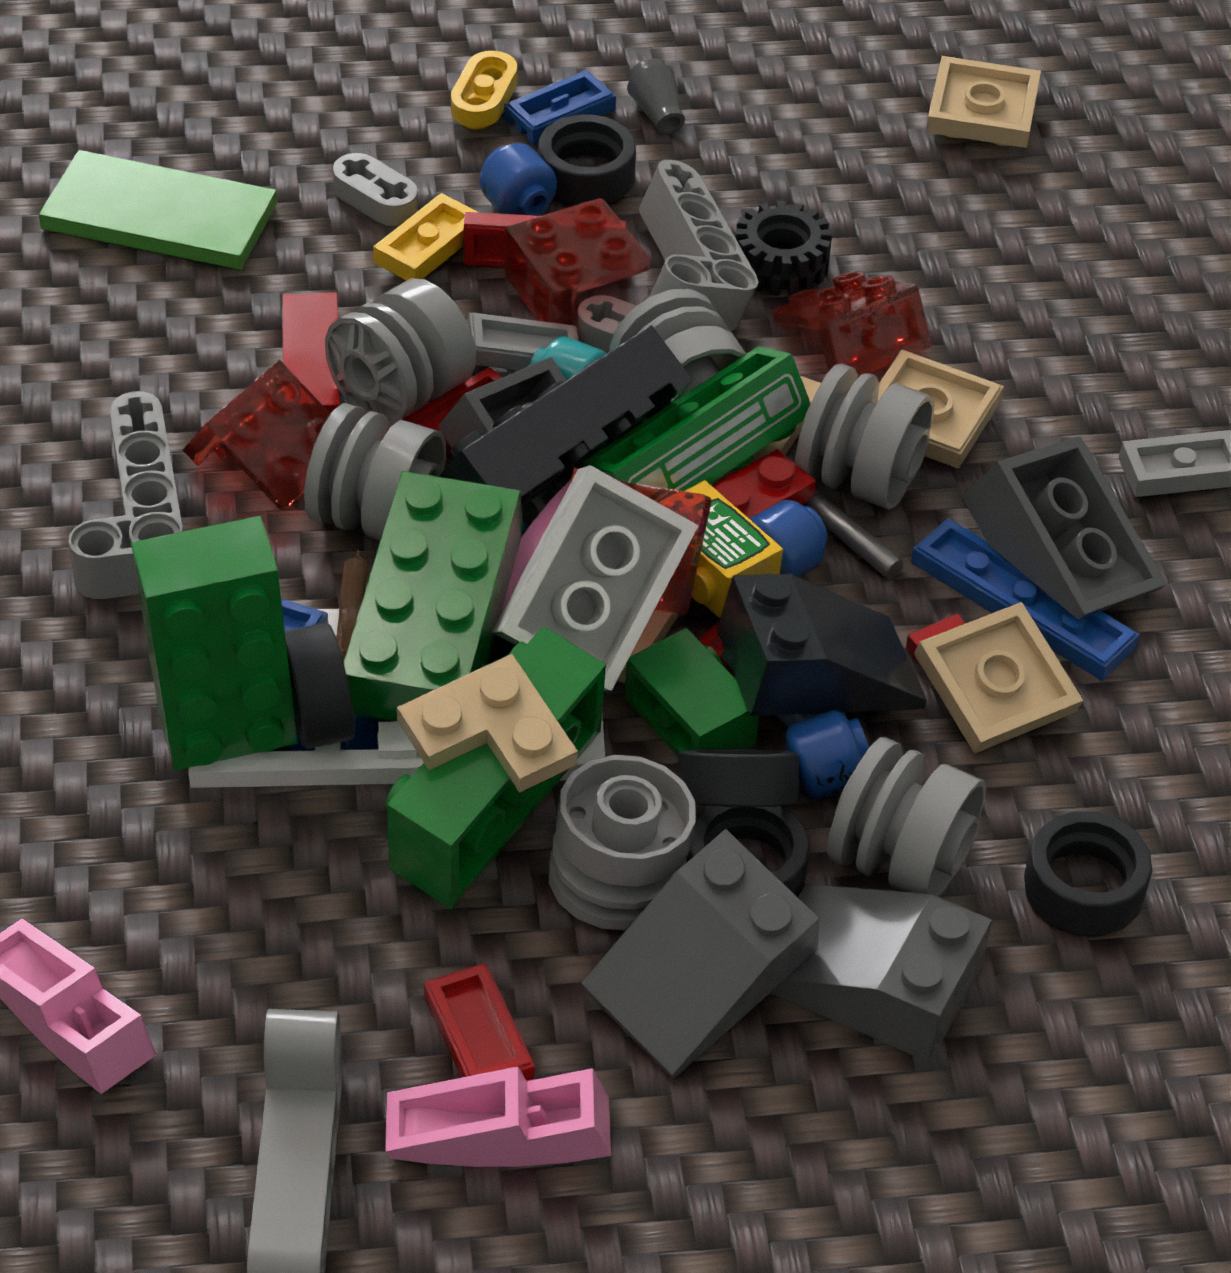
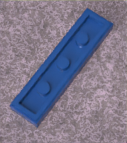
M949 518L913 548L912 564L991 613L1022 602L1052 651L1101 681L1137 648L1140 634L1102 611L1081 619L1075 618L990 547L987 541Z

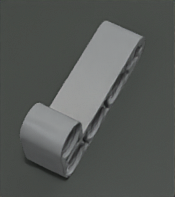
M663 160L659 162L639 207L640 215L665 260L650 296L670 289H692L707 296L730 332L737 329L758 285L757 276L697 171L680 161Z
M132 391L122 394L113 401L110 407L114 450L124 516L82 522L69 534L68 544L74 584L78 592L92 599L138 595L139 589L131 542L183 532L162 405L157 397L147 392Z
M268 1009L264 1032L266 1095L248 1246L247 1273H325L342 1091L339 1011Z

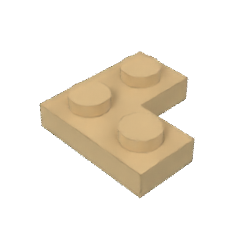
M513 654L397 707V721L428 770L487 743L520 793L577 765V749Z

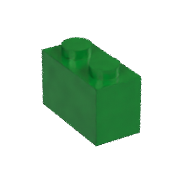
M687 628L629 657L626 662L625 700L678 757L679 752L683 750L750 749L756 746L759 716H750L737 680L722 665L714 649L707 645L704 646Z

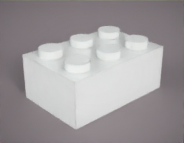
M591 465L578 469L497 620L492 633L514 645L520 642L528 644L542 626H545L605 663L604 691H612L699 525Z

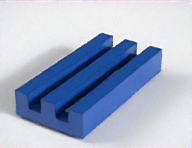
M585 70L504 104V119L509 124L516 121L515 129L520 134L527 132V140L534 145L539 143V138L546 127L559 119L574 115L602 116L616 110V95L588 70Z

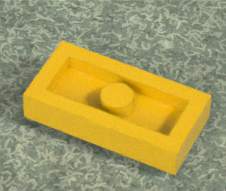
M440 193L373 246L374 263L406 281L409 279H424L464 246L465 212L477 211Z

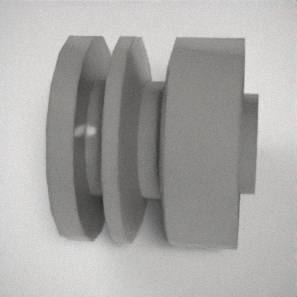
M409 279L385 292L372 303H366L355 311L344 315L329 325L325 337L326 361L332 379L344 399L351 405L364 408L366 414L369 411L386 415L390 426L424 407L429 401L441 397L469 380L476 366V346L468 322L457 304L440 287L425 279Z
M670 289L650 296L629 311L616 327L610 343L611 352L652 325L694 380L674 401L746 354L707 296L692 289Z
M842 363L834 365L821 382L805 415L798 440L795 465L799 466L815 480L820 479L822 476V482L825 487L831 489L840 487L852 472L851 492L853 496L890 510L896 507L903 498L924 459L934 417V400L931 395L898 383L890 385L878 400L879 382L875 375L865 373L858 378L855 368Z
M342 403L333 410L324 423L312 451L304 489L305 510L309 518L324 524H332L334 522L337 528L353 531L362 524L366 537L381 541L401 472L406 471L439 477L445 470L446 441L443 433L403 420H399L390 427L386 415L369 411L366 414L364 408Z
M880 737L869 747L858 763L840 796L828 837L827 854L829 860L842 866L851 865L856 860L858 873L867 877L873 876L891 855L888 875L890 888L900 892L925 893L940 897L964 864L972 848L979 828V818L984 806L986 783L984 780L948 764H941L930 775L925 784L922 785L925 770L924 754L916 750H909L902 756L903 752L900 743L887 737Z
M611 755L590 760L573 771L560 792L556 816V832L553 836L552 851L549 859V885L558 903L578 920L601 929L626 931L671 877L686 864V856L691 847L696 824L695 800L685 782L666 766L637 756Z

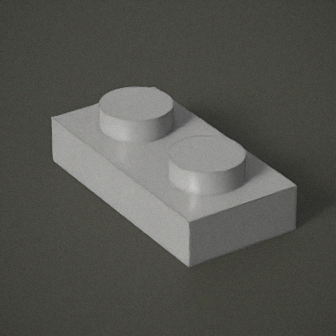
M1231 430L1122 441L1119 460L1134 496L1142 497L1231 487Z

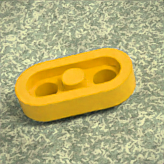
M484 51L472 56L451 92L452 118L457 123L473 130L484 129L496 123L504 111V104L509 102L517 86L516 60L509 54L500 51Z

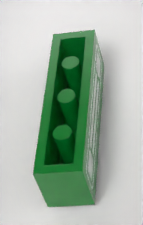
M761 346L756 347L582 462L583 466L591 465L659 504L704 480L711 484L727 472L745 467L753 460L755 453L771 442L781 441L791 436L796 431V426L805 419L811 403L792 354Z

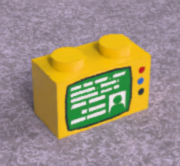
M704 480L661 503L666 508L699 525L672 576L688 589L694 600L707 606L719 618L723 611L733 575L780 573L783 548L707 481Z

